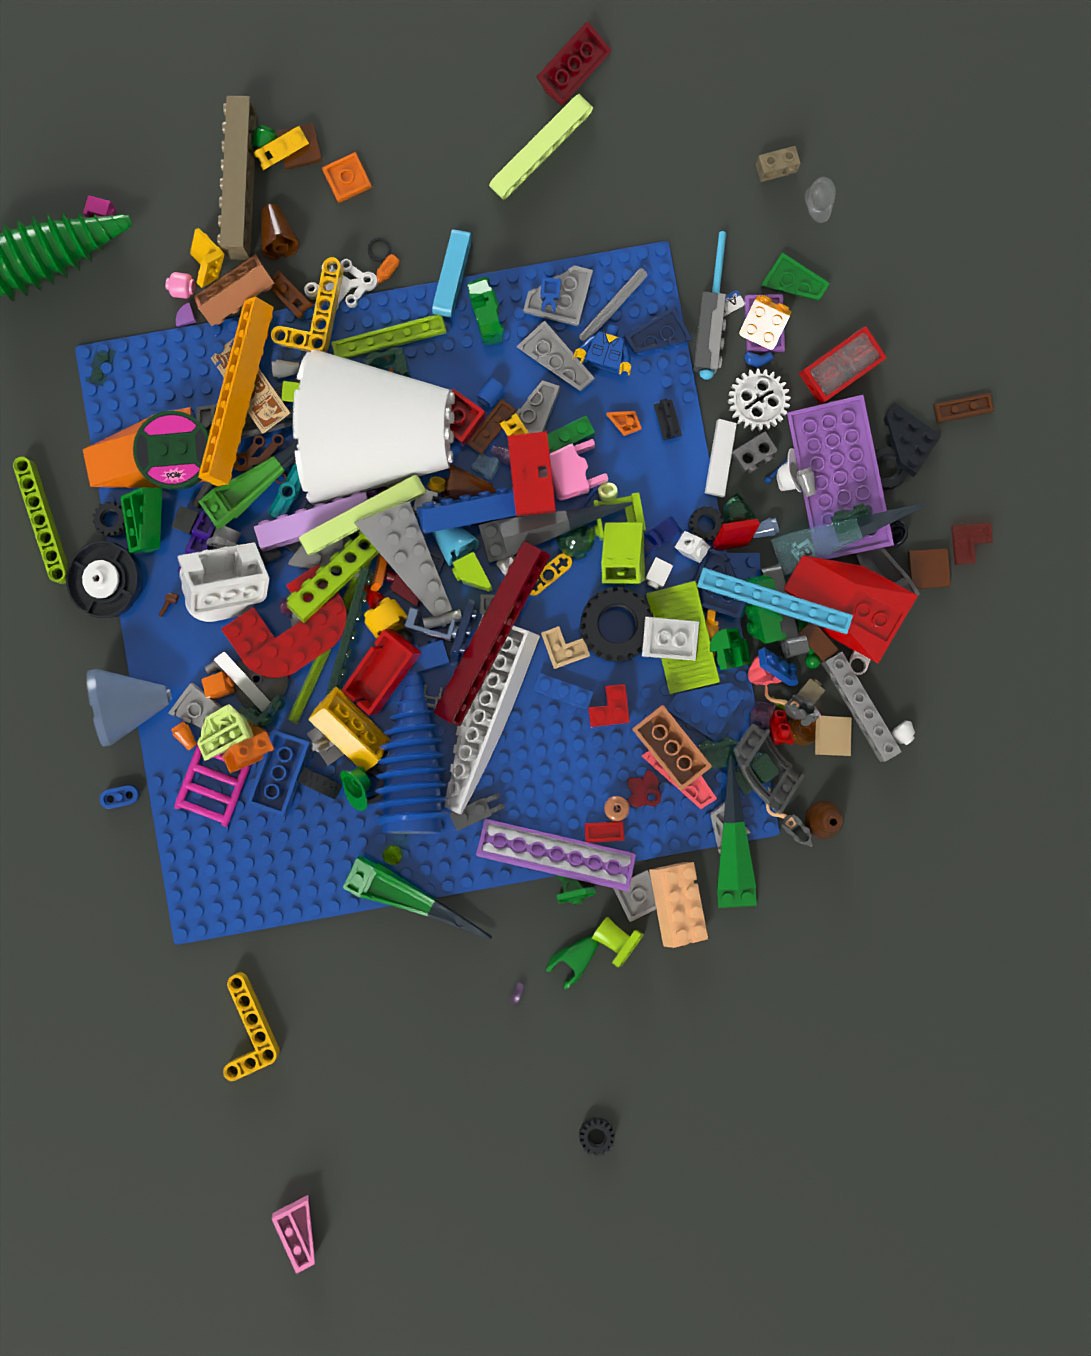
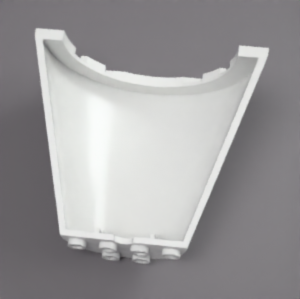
M311 350V352L306 353L297 379L300 380V390H295L293 429L294 438L299 440V445H297L298 451H295L299 479L303 491H308L307 500L312 505L326 503L338 497L351 496L352 493L358 491L365 492L401 482L414 475L419 477L450 468V462H453V451H450V443L454 441V433L450 431V424H454V412H451V407L455 403V394L452 390L319 350Z

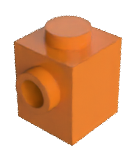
M221 671L202 679L205 697L217 700L235 693V682L225 672Z

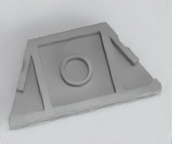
M346 536L308 556L303 545H301L288 564L305 569H311L317 564L320 567L322 565L326 567L331 562L330 558L336 552L341 553L345 549L344 545L352 538ZM349 555L345 558V560L349 563H353L356 560V558L354 556ZM335 568L331 573L341 575L342 571ZM360 571L354 576L355 578H361Z

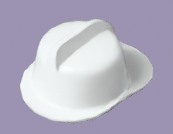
M793 448L789 449L788 462L778 469L777 482L781 491L797 489L799 492H802V488L796 479V472L799 470Z

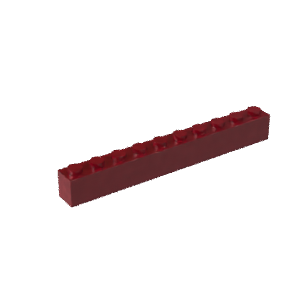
M525 541L519 547L513 563L509 566L504 580L500 583L495 597L491 600L486 614L482 617L477 631L473 634L468 648L464 651L459 665L455 668L454 674L445 688V692L438 701L433 712L434 714L451 724L461 726L550 557L548 553Z

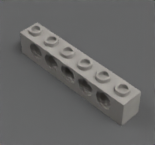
M843 652L837 653L822 662L823 667L879 761L886 762L901 753L902 751Z

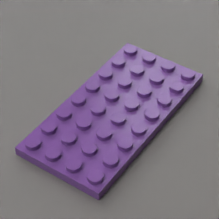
M855 396L788 412L787 416L798 470L811 467L815 476L817 493L806 497L803 491L816 558L829 560L894 546L890 524L863 537L856 519L887 511L864 396Z

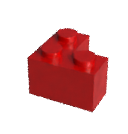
M625 684L605 686L607 706L588 708L590 727L630 723Z

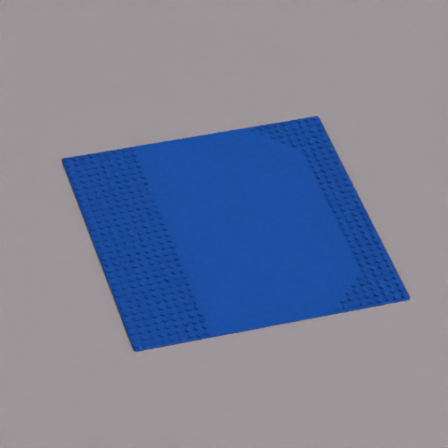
M667 241L463 277L453 317L442 316L447 333L349 359L386 371L393 367V373L449 390L455 389L483 409L486 417L501 399L518 411L542 380L558 385L561 389L545 428L547 434L587 415L595 431V436L592 438L595 448L578 454L581 458H585L588 465L585 472L586 479L589 480L606 473L608 476V482L606 483H613L617 487L618 495L616 498L631 496L632 493L639 492L646 526L644 533L645 578L655 558H659L673 565L664 586L654 589L648 586V582L645 580L640 584L602 583L603 541H600L599 536H595L594 525H597L596 520L535 546L550 555L546 565L559 554H567L572 559V566L539 595H529L513 625L540 637L498 743L467 803L469 805L479 799L487 798L499 792L501 796L494 801L487 802L488 806L492 809L504 803L506 807L492 813L493 815L485 819L585 842L584 823L614 821L608 818L604 812V805L607 799L612 796H621L628 800L633 794L628 787V779H643L645 772L649 770L659 780L658 790L662 796L660 803L656 806L644 805L642 807H635L628 802L629 813L625 819L621 820L623 821L624 840L592 842V844L635 853V861L717 847L710 813L725 802L730 754L734 761L745 826L750 831L747 834L748 841L777 836L780 833L777 817L768 813L766 803L750 787L740 770L733 751L749 726L754 724L760 728L752 682H750L747 675L748 665L720 670V666L717 663L718 655L715 652L714 658L720 682L677 692L682 693L729 682L746 692L715 741L671 714L712 765L701 776L717 799L700 809L641 756L649 750L632 730V728L663 705L667 709L677 694L671 695L669 693L661 658L642 656L641 652L638 656L628 661L609 662L595 656L588 649L590 657L554 669L541 635L542 632L559 626L565 644L582 639L580 622L584 607L596 593L607 588L624 587L626 590L631 589L637 595L640 594L644 598L643 600L648 603L647 592L650 593L681 585L690 578L695 581L701 562L699 563L683 556L675 546L684 531L690 533L688 523L696 509L703 506H711L719 512L717 496L705 494L710 459L688 342L634 354L624 338L632 331L672 307L675 308L683 321L671 252ZM574 265L593 270L578 327L523 313L528 292L541 286L542 277L554 278L568 271ZM640 268L647 272V277L597 331V333H606L608 325L619 327L617 337L624 339L623 344L628 347L631 357L630 376H628L626 371H622L620 375L586 365L583 362L582 364L595 380L580 392L516 347L545 321L574 354L575 350L584 343L579 338L584 329ZM482 277L489 278L490 284L488 286L495 291L499 304V323L505 328V333L502 337L503 342L494 345L483 344L468 295L467 283ZM439 282L362 295L358 300L357 306L354 308L348 307L345 301L346 298H343L339 303V308L336 310L330 344L326 353L334 355L331 342L435 315L432 309ZM350 299L348 303H353L355 300ZM327 302L322 305V310L329 309ZM315 304L303 313L304 316L301 319L289 308L273 311V318L268 328V337L263 348L264 353L259 364V369L273 388L283 385V381L290 382L297 379L298 374L279 379L278 377H273L272 361L278 359L299 362L300 368L307 351L278 345L272 340L271 332L277 326L310 332ZM240 317L225 319L221 324L213 326L210 323H203L77 346L75 352L91 445L163 411H174L191 407L193 417L197 419L196 407L217 404L224 380L217 366L222 361H218L215 365L211 357L215 353L221 354L224 351V345L235 338ZM321 321L318 328L324 329L326 321ZM281 332L278 335L279 341L285 338V332ZM299 336L297 338V345L303 343L304 336ZM317 340L315 342V348H320L323 344V341ZM492 377L505 387V390L492 407L488 406L485 408L477 402V394L488 379ZM662 399H672L682 436L664 441L653 404L660 403ZM294 402L286 404L285 406L294 407ZM635 411L642 430L623 436L606 416V413ZM293 426L259 434L265 438L266 444L263 447H259L252 457H259L271 444L275 434H281L285 442L271 456H275L297 442L298 439L294 438ZM504 430L500 432L483 455L479 454L467 443L464 447L455 440L453 443H450V451H453V462H450L451 465H455L492 483L495 489L508 488L510 490L513 488L508 436ZM255 436L241 439L237 453H245L253 444ZM281 437L275 439L276 443H281L282 441ZM262 438L256 440L257 445L263 442ZM241 458L239 464L244 465L245 460ZM292 463L283 473H285L288 476L294 463ZM233 466L231 480L247 471H238ZM447 468L419 476V479L424 488L431 491L427 486L430 478L437 476L445 480V477L450 476V472L447 471ZM284 475L278 477L280 482H283L285 479ZM276 480L237 519L234 517L225 525L241 533L238 545L255 542L256 547H258L259 543L254 526H257L259 522L264 520L273 521L277 519L268 514L281 486ZM205 482L198 483L184 490L162 489L160 549L150 553H133L142 570V589L133 606L127 612L120 615L129 676L165 685L167 689L171 690L172 700H169V705L138 726L173 940L176 945L391 906L360 898L343 889L345 881L359 855L375 864L383 865L432 898L556 876L555 874L476 856L485 819L457 831L450 814L441 817V827L443 828L441 833H382V825L373 820L382 816L383 810L374 807V805L382 802L383 798L377 803L367 805L364 811H359L347 800L343 786L337 798L333 799L299 783L287 816H281L249 805L247 801L261 761L250 766L227 827L221 825L219 821L184 808L175 809L174 805L197 745L187 750L172 735L171 729L183 722V719L168 714V712L190 683H194L204 691L202 679L222 671L218 669L209 675L205 670V666L215 661L214 659L225 652L235 664L240 659V656L221 630V628L238 617L214 622H206L193 617L186 608L182 581L177 570L180 565L178 556L185 555V548L191 535L173 528L172 523L180 506L199 514L201 513L202 506L200 505L197 508L192 503ZM212 485L209 492L218 486ZM98 487L100 502L105 504L107 501H112L122 505L120 496L139 488ZM379 487V488H378V493H377V495L379 494L380 490H381L383 487ZM292 488L285 490L286 497H290L293 494ZM301 488L298 499L293 502L287 513L288 516L295 514V511L301 508L305 497L307 498L308 491H303ZM593 488L589 489V493L562 501L557 498L554 491L556 512L579 509ZM598 491L594 493L584 508L593 506L594 500L602 501L599 498ZM442 492L438 493V500L434 499L436 504L441 503V500L443 499ZM415 500L410 502L412 509L414 507ZM625 508L601 518L603 531L606 522H627ZM109 512L104 520L106 526L114 527L118 523L119 516L116 512ZM414 513V514H415V517H416V520H417V522H418V525H419V519H418V517L416 516L417 513ZM515 515V516H510V517H505V518H500V519L514 518V517H517V515ZM704 516L699 519L698 526L702 531L709 532L713 529L714 522L710 517ZM472 524V529H465L479 541L476 551L472 549L469 553L474 552L493 591L487 592L465 585L462 580L458 581L452 571V568L455 566L453 564L449 566L446 560L439 573L452 608L451 611L460 609L463 616L468 599L476 601L475 608L478 609L475 620L472 619L471 621L472 630L470 636L466 637L465 643L467 644L465 650L468 648L473 634L477 631L482 616L485 615L480 614V595H496L500 583L505 578V575L495 564L497 561L488 562L479 526L476 524ZM126 532L121 533L119 537L106 536L108 542L117 543L129 550ZM422 532L428 550L443 556L432 532ZM714 540L706 542L711 549ZM361 543L359 547L366 550V545ZM285 546L279 547L283 556L264 566L269 576L267 596L262 602L253 605L275 638L292 627L290 618H292L293 612L287 607V598L292 593L286 585L309 570L290 566L288 563L294 556V553ZM727 549L718 550L720 552L727 553ZM378 555L371 560L370 566H367L369 568H366L368 571H366L364 579H361L363 582L360 584L359 590H357L358 593L354 597L353 603H351L352 606L348 610L349 612H347V624L344 635L329 651V656L325 660V664H323L324 667L321 673H319L320 675H318L319 678L315 686H313L314 688H312L313 691L310 697H308L309 699H307L308 702L305 708H303L304 710H302L303 713L300 719H298L299 721H297L298 724L289 721L287 718L291 716L289 714H292L290 713L291 709H293V705H296L294 703H297L295 701L298 698L297 696H299L298 694H301L299 692H302L300 690L303 687L302 685H304L303 683H306L304 681H307L305 679L309 674L308 672H310L309 670H312L310 668L314 663L313 661L298 670V672L290 675L293 684L289 679L288 688L283 698L265 713L259 708H252L243 704L234 693L215 701L223 707L230 704L247 721H255L270 734L272 730H279L311 741L307 733L316 728L309 720L314 709L335 687L340 691L342 690L370 648L376 646L374 643L377 639L364 623L366 619L364 614L370 610V606L362 588L369 583L372 584ZM562 558L559 559V560H560V564H559L558 566H556V567H555V564H552V565H551L552 567H554V568L556 569L557 574L560 573V571H559L558 569H559L561 566H565V567L568 566V565H567V561H568L567 559H565V560H563ZM387 563L386 570H387V569H391V570L395 571V570L389 565V563ZM549 569L543 572L544 579H553L554 572ZM540 576L538 578L539 581L535 584L534 588L532 589L535 590V592L538 591L537 586L540 583H542V586L546 585V583H544L541 580ZM384 579L378 591L384 597H389L391 600L395 599L407 616L410 608L417 609L421 613L418 626L425 628L422 618L432 617L433 615L421 602L419 607L414 606L392 592L390 589L393 583ZM350 581L338 591L341 598L346 593L345 591H347L346 589H348ZM166 594H178L179 600L177 604L170 603L163 617L159 616L158 614L165 603ZM612 607L601 615L599 630L606 640L613 643H621L633 635L635 620L628 610L621 607ZM702 607L706 619L707 610L710 609ZM716 612L715 621H719L718 631L727 628H738L739 634L743 639L740 619ZM406 620L403 622V625H404V628H403V629H407V628L405 627ZM447 624L446 627L439 626L429 630L448 634L450 624ZM411 631L413 634L412 645H428L427 641L435 639V637ZM453 639V642L443 640L450 660L451 649L455 639ZM449 663L419 673V676L422 678L423 689L424 684H427L426 695L439 697L440 687H443V695L457 666L450 665ZM539 673L592 691L593 695L588 708L607 706L605 686L625 684L630 723L590 727L588 709L585 710L533 691ZM258 675L255 676L254 681L258 683L260 677ZM405 677L378 714L368 715L357 706L383 732L392 729L395 722L389 718L397 714L399 707L396 704L401 700ZM427 699L426 703L435 704L436 700ZM428 707V710H429V711H433V712H434V708H429V707ZM432 712L429 714L431 723L439 725L433 729L434 736L443 740L436 744L437 752L445 754V756L438 759V764L440 767L448 769L440 773L439 777L440 781L448 784L451 781L452 772H450L451 764L454 763L455 753H453L454 745L457 744L458 738L456 735L457 725L445 721ZM185 722L186 725L189 724L194 739L198 742L202 729L192 723ZM312 747L305 765L306 768L316 771L342 785L340 773L342 771L350 772L358 768L346 755L328 766L320 753L316 750L313 751ZM758 750L749 763L750 767L761 784L767 790L768 787L772 790L767 763ZM387 751L384 752V754H383V756H382L381 759L387 757V755H388V752H387ZM201 755L198 763L237 779L241 771L240 769L230 774L224 761L216 758L205 761L203 755ZM379 763L371 767L382 773L386 770V767ZM196 771L192 779V783L231 797L235 787ZM367 775L371 781V786L366 793V797L371 798L378 794L375 790L380 788V783L375 776ZM448 785L440 788V793L444 797H446ZM188 790L185 797L187 802L224 815L228 805ZM654 793L648 795L649 800L655 799ZM445 801L441 803V810L448 813L453 812L444 807Z

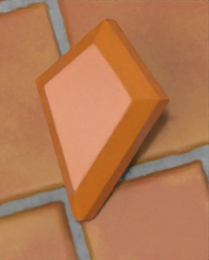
M635 411L606 413V416L623 436L642 430Z

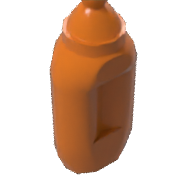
M390 254L378 268L376 275L377 285L389 279L399 266L400 260L394 255Z

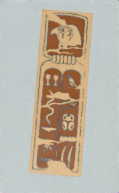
M234 338L224 345V351L221 354L215 353L211 357L215 365L218 361H222L217 368L223 377L225 376L232 349L231 342ZM259 369L254 383L255 388L250 399V407L247 412L263 434L289 415L290 412Z

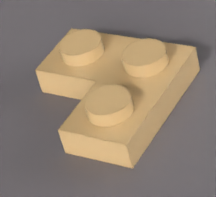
M559 626L541 633L554 669L590 657L583 638L565 644Z

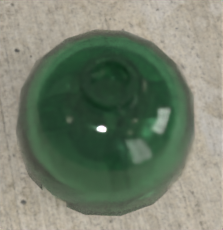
M739 493L731 496L723 507L724 524L757 519L750 506L744 502L742 503L745 499Z
M588 525L569 531L566 535L557 536L556 541L563 554L581 559L586 557V553L594 547L595 534L592 526L588 527Z

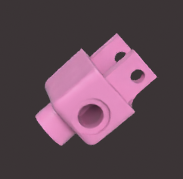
M593 439L573 446V443L550 453L553 489L559 500L562 501L589 493L590 488L608 482L606 473L589 480L586 479L585 472L588 465L585 458H581L578 454L594 449L595 443ZM547 467L539 471V478L548 477Z

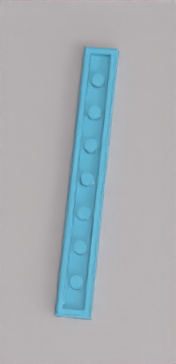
M706 568L702 569L697 584L699 588L843 634L848 633L853 615Z

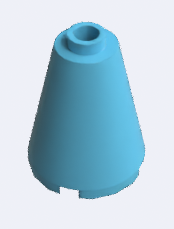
M461 526L432 532L449 566L454 561L470 554L469 552L472 549L476 551L479 546L478 539Z

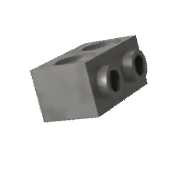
M765 431L734 450L731 456L742 474L747 471L750 474L759 468L758 464L763 461L766 464L775 458L774 454L778 450ZM763 445L767 448L768 452L761 453L758 447ZM747 455L751 458L752 462L747 464L743 461L742 457Z

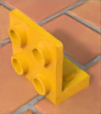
M197 228L194 232L190 254L201 264L197 284L203 288L219 278L225 254L220 247L210 240L207 234Z

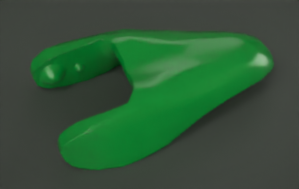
M593 935L587 936L558 951L548 961L545 969L547 972L553 971L554 966L559 961L566 962L573 969L575 975L564 982L563 988L565 990L579 981L591 961L599 943L592 939Z

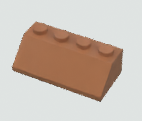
M254 254L196 294L194 299L198 309L211 326L218 325L229 314L237 313L241 309L244 300L257 297L261 292L270 290L274 281L258 256Z
M663 705L632 728L681 791L712 767Z

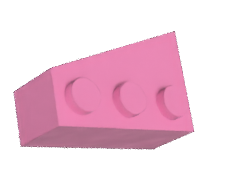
M307 1195L272 1213V1221L296 1274L315 1264L309 1196Z

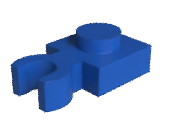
M542 277L540 298L545 299L542 302V312H545L547 305H551L552 313H555L556 303L554 300H559L561 279Z

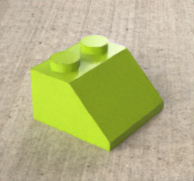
M474 552L453 562L455 567L452 568V571L458 581L462 580L463 584L480 590L493 591Z

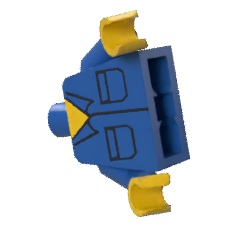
M608 325L606 333L598 332L596 336H591L580 348L575 350L573 359L575 357L581 358L580 363L584 362L586 365L620 375L622 371L628 372V376L631 373L629 350L623 344L624 339L617 337L619 327L615 325Z

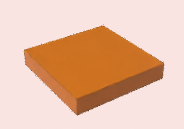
M356 152L322 167L338 203L372 188Z

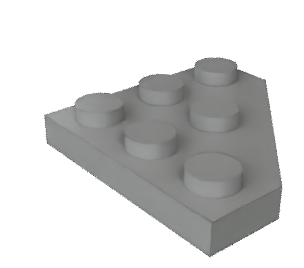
M574 265L568 271L554 277L561 279L559 300H554L556 303L555 313H552L551 305H547L545 312H542V302L545 299L540 298L541 286L528 292L523 313L578 327L593 270Z

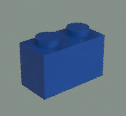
M439 638L427 641L428 645H413L421 652V655L411 667V671L421 673L449 664L450 659L444 641H439Z

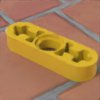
M559 554L549 562L540 574L541 580L546 585L542 586V583L537 586L538 591L532 590L530 595H539L566 573L572 566L571 557L567 554ZM561 558H562L563 560L567 559V560H568V561H567V565H568V566H567V567L561 566V567L558 569V570L560 571V573L557 574L556 569H555L554 567H552L551 565H552V564H555V567H556V566H558V565L560 564V560H559V559H561ZM549 569L554 572L553 579H544L543 572Z

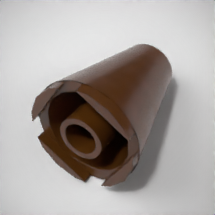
M270 203L261 210V249L265 257L279 260V256L285 255V258L294 255L299 250V240L280 207Z
M450 464V468L447 470L450 472V476L445 477V488L442 491L443 499L453 498V500H458L462 495H471L473 497L478 496V493L483 491L494 493L496 489L493 488L492 483Z
M816 802L806 812L805 825L809 828L810 833L819 839L833 838L843 827L844 818L842 811L832 802Z

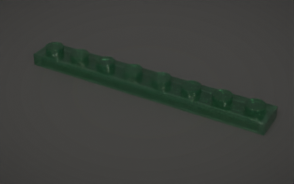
M361 567L326 696L335 687L340 691L342 690L340 682L341 678H345L347 673V667H345L346 660H350L352 655L351 642L355 641L358 630H355L357 622L360 623L363 611L360 610L362 603L365 604L367 601V585H371L373 579L371 569Z

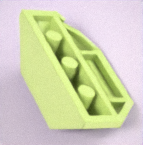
M229 704L205 718L201 737L198 739L197 744L206 761L226 752L230 746L252 738L254 735L247 719Z

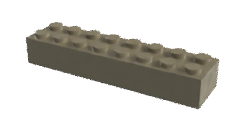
M227 96L226 103L223 104L226 121L222 124L223 134H225V140H222L224 159H221L223 178H220L222 197H219V207L222 211L218 217L221 233L217 236V242L228 259L247 260L251 257L255 155L253 152L256 151L251 145V141L253 139V131L257 128V112L250 96Z

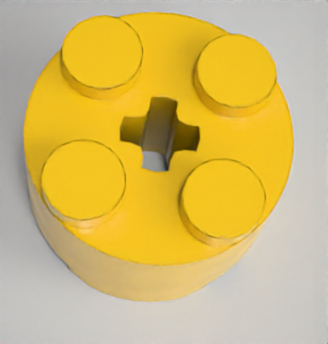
M386 597L379 603L380 606L370 609L364 614L366 618L364 623L376 639L383 630L394 629L397 631L404 628L403 622L407 620L408 616L395 599L391 600L389 597Z

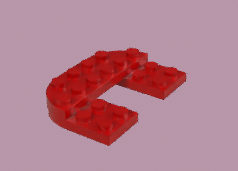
M315 565L288 583L286 586L291 593L295 591L298 593L303 588L302 584L310 578L312 580L317 575L316 571L320 568V565ZM323 581L317 584V587L320 589H325L328 586ZM337 592L305 623L300 621L276 638L254 607L221 628V630L243 663L250 670L265 677L282 678L298 672V670L328 650H331L341 640L347 624V610L343 599ZM311 595L303 597L305 602H311L314 599Z

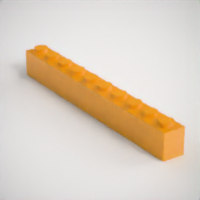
M257 297L246 299L243 303L198 478L216 486L228 485L232 478V469L237 459L236 454L241 443V434L246 423L245 418L250 407L251 395L255 388L254 383L259 372L260 360L264 353L263 348L268 337L269 324L273 318L274 307Z

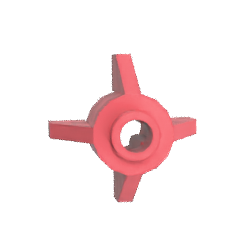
M759 656L755 657L748 669L747 675L750 682L755 685L782 682L762 669L759 664Z

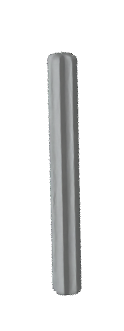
M640 268L579 335L582 342L594 336L647 277V272L644 269Z

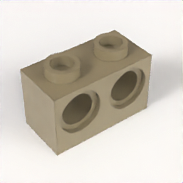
M796 146L759 155L756 168L760 182L797 173L801 163Z

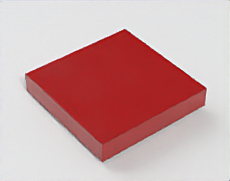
M758 519L723 524L711 545L712 549L718 551L748 546L760 525Z

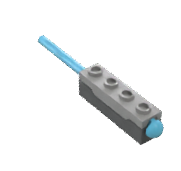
M724 231L719 232L712 292H703L700 301L693 371L699 372L701 378L705 380L711 379L722 365V356H719L720 349L723 350L724 338H721V333L725 331L726 319H723V314L727 312L728 301H725L726 294L720 293L727 234Z

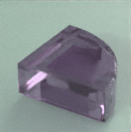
M518 982L509 998L510 1004L514 1006L517 1004L524 990V985Z

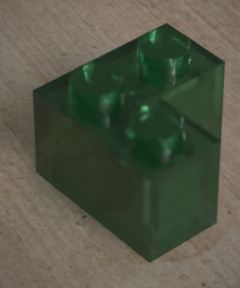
M756 753L749 763L761 784L767 783L780 773L766 753ZM738 765L735 767L738 788L743 795H747L753 789L744 778Z

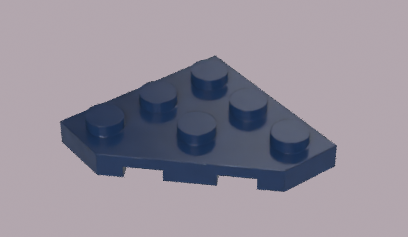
M709 548L707 554L702 559L695 581L698 584L703 568L735 578L737 576L727 555L724 552ZM698 587L702 607L742 620L748 603Z

